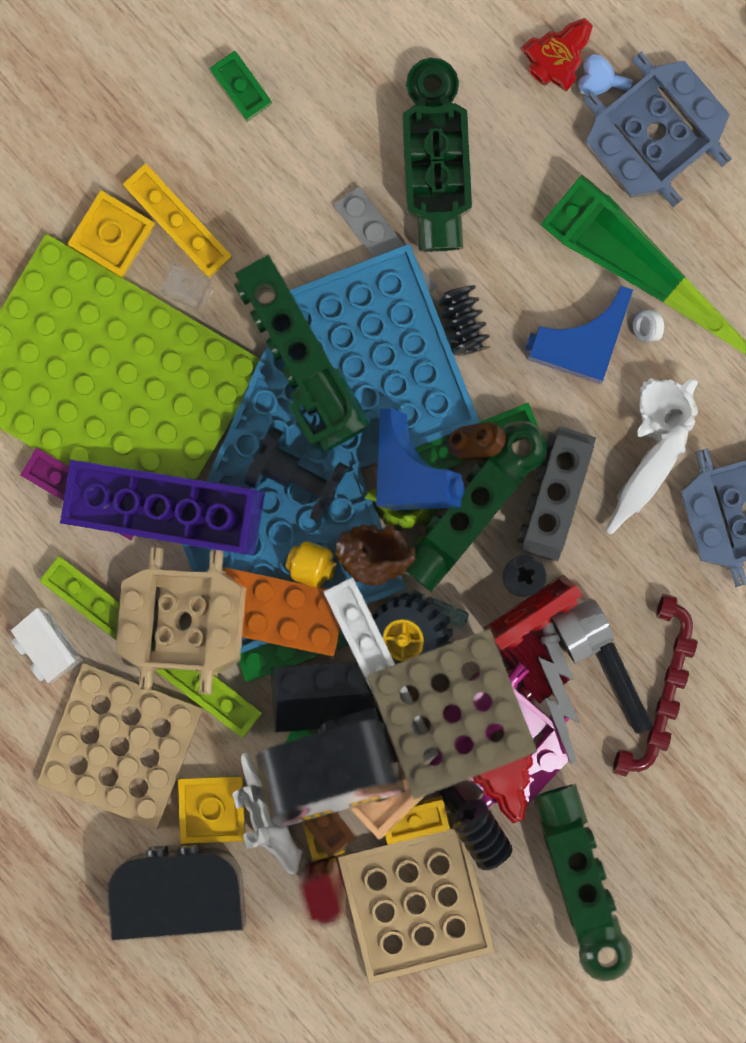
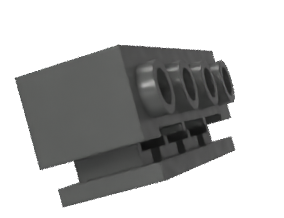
M561 426L557 428L556 433H549L547 439V451H550L546 464L542 463L539 466L535 481L541 483L537 494L531 493L526 508V511L531 513L528 525H521L516 541L522 543L520 551L556 562L559 561L593 453L596 437ZM566 454L570 456L573 462L570 470H562L558 467L556 462L558 455ZM549 485H558L562 488L563 498L561 501H553L548 497L547 489ZM548 515L553 519L554 528L551 532L540 530L538 527L540 516Z

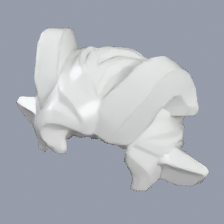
M651 378L648 382L644 381L643 387L640 388L642 394L640 395L641 401L639 404V412L642 415L643 423L637 430L638 437L646 435L660 442L661 434H666L670 429L678 425L684 427L688 432L692 430L695 424L694 418L698 414V408L693 399V393L698 381L696 379H689L683 385L673 380L660 381Z

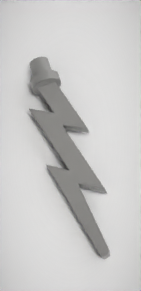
M552 622L542 628L543 637L540 639L541 644H545L553 663L539 657L537 658L557 702L556 704L545 699L546 705L570 763H575L576 757L564 716L578 723L580 722L559 675L572 680L574 678L558 644L561 641L560 635H556L555 625Z

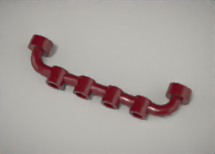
M662 594L657 606L656 618L670 622L674 616L680 621L681 625L673 645L671 663L665 674L662 695L657 702L653 727L648 734L646 752L642 758L633 759V752L620 748L616 753L612 769L613 773L626 777L629 771L641 772L647 770L654 764L659 750L667 751L671 742V733L665 731L668 719L675 720L678 716L680 702L675 701L674 696L677 688L684 689L687 684L689 671L682 669L685 657H694L698 641L691 638L693 621L690 613L684 607L677 604V597L668 594Z

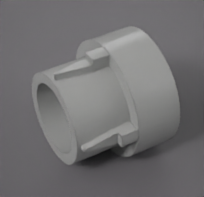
M592 598L576 605L565 613L559 611L550 617L551 621L554 622L557 634L560 635L561 642L574 664L601 651V647L614 641L613 632L598 603L592 600Z

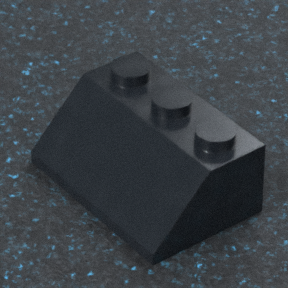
M357 661L270 668L275 733L319 729L323 723L370 708L373 705V693Z

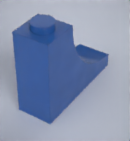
M621 286L609 308L599 317L585 325L570 329H550L539 326L537 334L530 332L525 351L530 352L528 360L601 384L604 380L633 289Z
M392 408L380 409L376 506L389 510L461 507V498L464 494L462 475L449 470L435 469L427 464L412 444L408 432L407 414Z

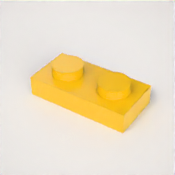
M439 796L419 801L385 835L387 845L450 830L443 797Z

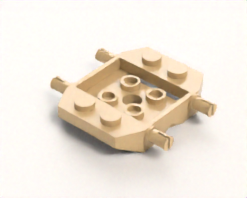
M151 547L150 566H148V569H144L122 581L116 652L139 667V690L152 691L153 671H158V669L199 671L198 694L212 695L213 675L222 673L240 661L246 588L231 576L226 575V571L222 570L224 551L210 550V563L207 572L171 571L163 568L165 548ZM156 587H159L161 589L158 601V624L155 634L156 647L155 652L151 651L155 596ZM188 612L192 617V623L187 630H183L180 627L179 621L181 616Z

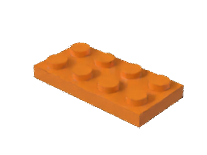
M222 567V570L226 571V575L231 576L246 588L243 638L335 656L340 625L324 594V591L328 589L314 588L297 582Z

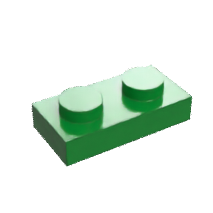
M235 50L209 68L214 78L246 122L272 105L271 99Z

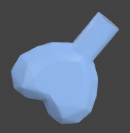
M592 54L585 58L583 65L585 74L578 83L581 93L589 96L591 92H594L595 95L605 93L611 87L625 91L630 90L632 79L615 75L611 64L604 57Z

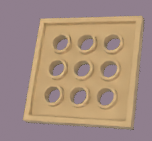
M83 663L37 784L157 830L204 708L154 689L152 691L139 690V684ZM99 695L108 697L111 702L110 710L105 714L96 712L93 707L94 699ZM130 706L136 707L141 713V719L136 725H129L123 719L125 709ZM158 718H165L170 722L171 730L167 736L161 737L155 734L153 724ZM87 725L95 726L99 731V739L94 744H88L82 738V730ZM116 737H124L128 740L129 750L125 755H117L113 752L112 742ZM147 748H153L159 753V762L153 767L146 766L141 758L143 751ZM80 755L87 760L88 768L83 774H77L72 771L70 762L74 756ZM112 767L117 771L118 779L114 785H106L101 781L100 773L103 768ZM136 778L145 780L148 785V791L142 797L133 795L130 790V784Z
M453 827L447 831L338 856L369 984L495 952L470 852L467 851L465 843H462ZM439 855L446 857L449 861L448 870L442 874L433 872L430 867L431 860ZM407 863L415 865L418 870L417 877L410 882L402 880L399 876V869ZM379 871L386 876L387 882L383 888L373 889L369 886L367 879L372 872ZM445 887H451L457 893V899L451 905H444L438 899L440 890ZM413 895H420L426 901L424 910L419 913H413L407 907V901ZM381 903H388L394 908V916L388 921H382L376 916L375 910ZM460 919L465 924V930L460 936L454 937L447 933L446 925L450 920ZM418 928H430L434 933L433 940L428 944L418 943L415 939V932ZM393 934L401 938L402 947L399 951L389 952L384 948L383 942L387 936Z

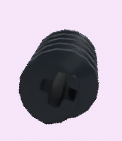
M467 285L443 293L445 296L438 301L439 306L449 307L442 312V317L452 319V321L445 325L447 331H455L449 337V343L459 344L452 350L455 356L469 355L491 347L483 346L482 344L490 338L489 334L479 333V330L486 326V322L476 321L475 319L483 313V310L472 308V305L480 299L479 297H469V293L476 289V285Z
M521 555L513 558L506 564L502 580L505 588L511 594L518 597H527L536 594L543 588L546 581V570L537 558L530 555ZM519 568L522 571L529 570L531 572V576L528 577V585L525 581L520 583L517 581L516 577L520 575Z
M472 799L459 805L455 811L456 820L453 826L455 832L459 835L462 843H465L467 851L470 852L479 869L484 871L497 868L511 856L513 849L509 839L485 801Z

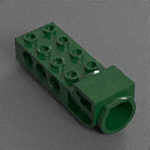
M267 254L237 271L235 275L238 282L233 284L243 303L247 305L251 302L254 310L249 313L260 333L267 330L271 337L266 340V343L276 361L284 360L286 367L281 370L291 388L299 387L290 395L293 402L289 404V407L313 448L319 447L322 453L328 452L369 428L371 423L340 368H333L270 255ZM272 292L275 294L274 299L270 303L263 304L259 302L261 295L264 293ZM281 320L291 322L289 329L284 332L276 331V324ZM304 348L307 350V354L302 360L296 361L291 359V354L295 349ZM306 410L309 416L319 412L327 428L313 436L301 412Z

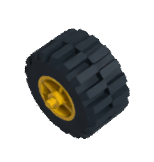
M403 593L387 601L372 615L395 665L452 643L448 640L453 636V629H447V625L451 623L449 616L443 617L441 614L445 610L441 604L438 607L433 605L435 599L427 597L423 600L421 593H415L412 596L409 593Z

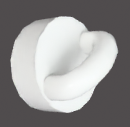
M642 310L636 314L633 320V331L637 339L642 342H654L662 338L664 321L660 312L657 310Z

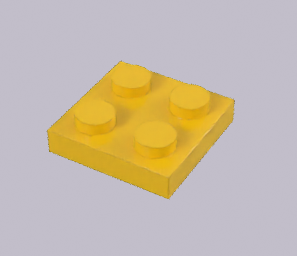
M100 190L69 240L68 246L124 278L154 230L156 223Z
M243 776L178 779L180 844L244 841L245 807L243 805V807L236 809L233 793L244 787Z

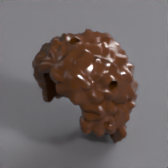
M362 524L360 527H352L350 533L344 531L337 538L335 554L338 556L337 560L340 561L344 571L348 572L356 583L360 582L363 585H375L377 587L382 583L385 584L390 578L396 579L397 576H402L406 572V568L415 561V548H408L406 546V539L402 538L400 531H395L393 525H388L384 529H378L375 525L366 526Z

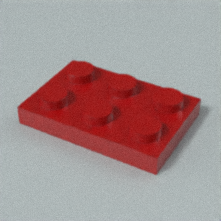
M562 574L536 594L531 595L483 628L491 630L494 641L500 650L504 648L511 649L520 644L524 639L523 635L532 629L538 631L547 626L551 621L550 617L559 611L565 613L577 605V599L583 595L578 587Z

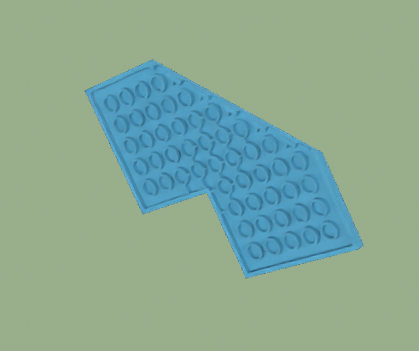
M410 244L290 290L333 368H340L369 419L371 426L328 452L322 453L319 447L313 448L289 407V404L293 402L290 395L299 387L291 388L281 370L286 367L284 360L276 361L268 345H266L206 482L254 489L244 483V478L256 453H259L264 445L262 443L273 426L286 433L280 448L301 458L299 465L328 480L339 461L349 467L342 481L338 483L335 489L336 494L329 507H326L319 522L309 518L318 497L290 482L284 487L264 476L259 486L255 489L265 492L255 556L224 551L222 567L296 582L291 578L290 571L286 569L287 559L293 546H299L302 542L309 541L329 548L333 553V562L337 563L333 579L331 581L326 580L320 588L330 589L351 579L352 577L348 572L344 571V567L337 560L338 556L335 554L337 538L344 531L350 533L352 527H360L362 524L366 526L375 525L378 529H383L373 501L365 498L368 489L360 471L378 463L380 409L392 408L407 414L408 432L414 448L450 435L461 426L480 423ZM281 320L276 324L275 330L278 332L287 331L291 322ZM304 348L295 349L291 354V359L296 361L302 360L306 356L307 350ZM306 410L301 412L313 436L327 428L319 412L312 416H309ZM182 544L192 571L207 572L210 563V550L215 549ZM397 576L396 579L390 578L385 584L382 583L377 587L375 585H363L360 582L356 583L366 605L406 590L402 576ZM242 637L241 653L264 645L267 642Z

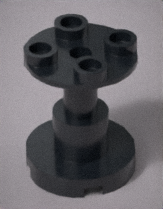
M273 426L262 442L264 445L253 458L245 475L244 483L256 489L265 476L284 487L289 482L318 497L309 518L319 522L326 507L328 508L336 494L335 489L338 483L342 481L349 466L339 461L328 480L300 466L301 458L280 448L286 433Z

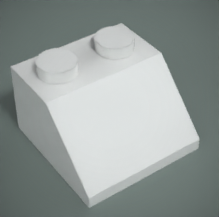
M47 608L35 609L11 630L15 636L11 640L13 645L21 655L27 653L33 662L30 668L39 681L45 679L47 683H53L83 661Z

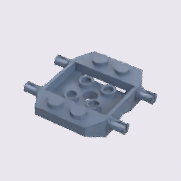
M641 51L632 59V62L644 74L642 76L643 79L609 107L604 106L595 96L594 92H591L589 96L587 95L582 100L595 114L593 117L595 122L586 141V146L630 198L662 194L673 208L683 198L671 186V181L705 153L707 155L710 153L721 167L725 166L732 159L720 146L721 143L719 142L730 114L685 61L656 67L652 65ZM660 87L664 89L701 133L700 137L694 134L658 91ZM652 124L661 125L665 131L664 137L660 140L650 138L647 132L648 127Z
M708 448L696 451L695 454L700 466L699 475L688 484L680 495L699 559L703 562L727 567V570L730 569L735 588L746 585V576L742 566L744 565L743 562L746 561V516L742 512L743 504L746 502V460L715 469V466L712 465ZM715 486L734 548L731 547L724 520L715 494Z

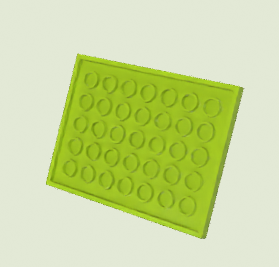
M46 234L0 310V429L32 448H38L68 467L70 460L198 480L233 421L260 358Z

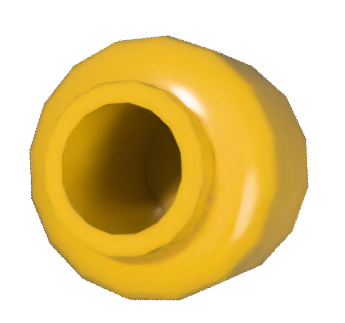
M309 541L302 542L299 546H293L286 563V569L290 571V576L294 581L314 588L322 586L326 580L331 581L337 568V563L333 562V553L329 548Z

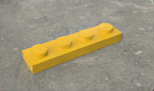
M146 163L122 184L209 279L233 258Z

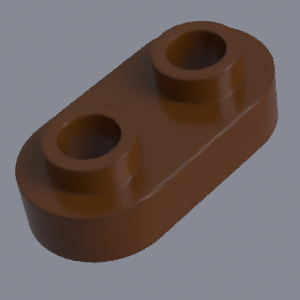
M492 422L461 426L451 433L447 444L448 451L462 461L493 457L502 450L506 441V434L502 428Z

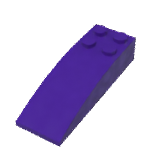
M70 460L60 523L255 556L265 492Z

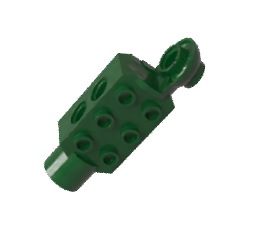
M515 421L505 425L502 429L505 431L506 441L502 450L493 457L483 458L486 464L482 466L478 463L465 480L470 484L464 490L461 498V507L449 508L443 517L437 513L425 528L429 532L427 537L420 534L410 548H415V561L406 568V573L430 592L437 587L528 473L534 471L542 464L547 452V442L544 434L536 425L528 421ZM523 438L527 440L530 450L526 455H518L513 451L512 442L515 439ZM475 490L485 492L488 498L487 504L483 506L475 505L471 500V493ZM455 515L464 516L468 523L467 528L464 531L454 530L450 524L451 517Z
M566 785L534 796L533 800L568 917L580 947V964L584 971L593 979L603 982L614 981L623 976L629 969L633 958L632 946L627 937L622 934L617 916L611 913L617 911L612 893L609 892L608 888L604 889L602 881L606 880L607 877L602 861L593 856L592 849L597 848L592 829H589V826L584 827L588 820L577 785ZM573 853H583V860L579 865H569L568 860ZM591 884L593 890L589 896H578V891L582 885ZM605 947H610L615 951L614 959L609 963L598 961V954Z

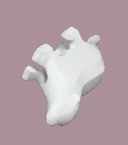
M678 425L670 429L666 434H661V441L653 446L650 451L648 450L638 468L616 496L618 503L607 525V533L613 534L630 516L640 512L642 507L659 489L675 465L678 455L686 452L685 445L688 431L684 427Z
M243 753L241 755V763L248 786L235 791L233 798L236 809L245 805L250 812L251 822L255 831L243 835L246 848L250 849L261 845L276 857L288 874H295L299 871L303 852L294 843L288 826L281 828L271 822L260 775L255 770L249 754Z

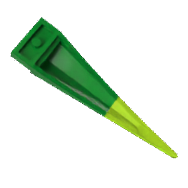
M583 174L579 176L540 225L564 246L630 282L746 355V340L609 194L606 195Z

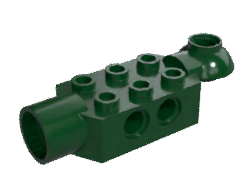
M433 57L420 60L412 66L408 73L406 87L409 97L416 105L402 114L407 215L417 219L418 249L421 252L463 249L462 216L470 212L472 208L467 109L452 103L458 93L459 80L457 72L448 62ZM428 78H436L441 83V88L434 93L428 92L424 88V81Z

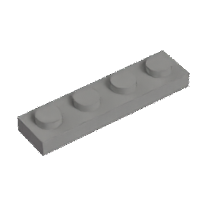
M360 186L334 205L373 257L405 246ZM419 265L430 293L436 286Z

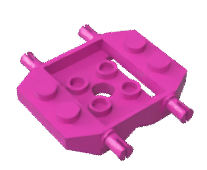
M519 662L508 677L532 739L534 740L540 732L544 734L535 745L538 752L532 754L533 766L528 769L530 783L524 790L528 806L533 797L538 795L566 764L568 758L551 715L548 717L516 689L517 684L530 672ZM476 672L468 681L478 679L480 672ZM478 693L473 699V705L478 711L486 712L492 706V699L486 693ZM454 704L445 706L442 712L444 720L448 723L454 724L461 719V710ZM564 716L566 723L569 720V718ZM492 723L487 726L485 736L489 741L491 734L495 730H503L499 724ZM466 735L458 736L454 742L455 750L462 755L469 754L473 749L472 739ZM437 748L439 755L434 757L428 764L429 766L434 767L441 763L443 755L440 749ZM476 784L483 790L482 785ZM484 790L482 791L484 795L481 797V800L485 801L488 808L497 803L496 799L488 797Z

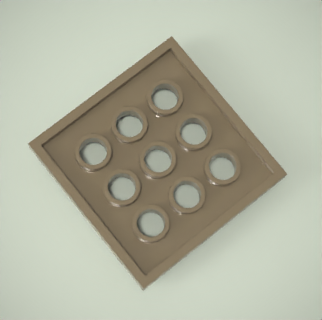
M490 629L367 675L414 799L538 752ZM467 662L476 663L480 668L478 679L474 681L466 680L461 673L462 666ZM436 674L446 675L450 682L448 690L443 693L434 691L430 684L431 678ZM411 685L418 690L419 698L416 703L409 705L402 702L400 691L404 686ZM478 693H486L492 699V706L486 712L478 711L473 705V699ZM450 704L458 706L462 714L461 719L454 724L446 722L442 715L444 707ZM418 716L428 718L431 723V729L426 735H417L413 732L412 721ZM492 723L499 724L504 730L502 740L497 743L490 742L485 736L487 726ZM466 735L472 739L473 749L469 754L462 755L455 750L454 742L458 736ZM429 747H436L442 752L443 759L437 766H429L424 761V752Z

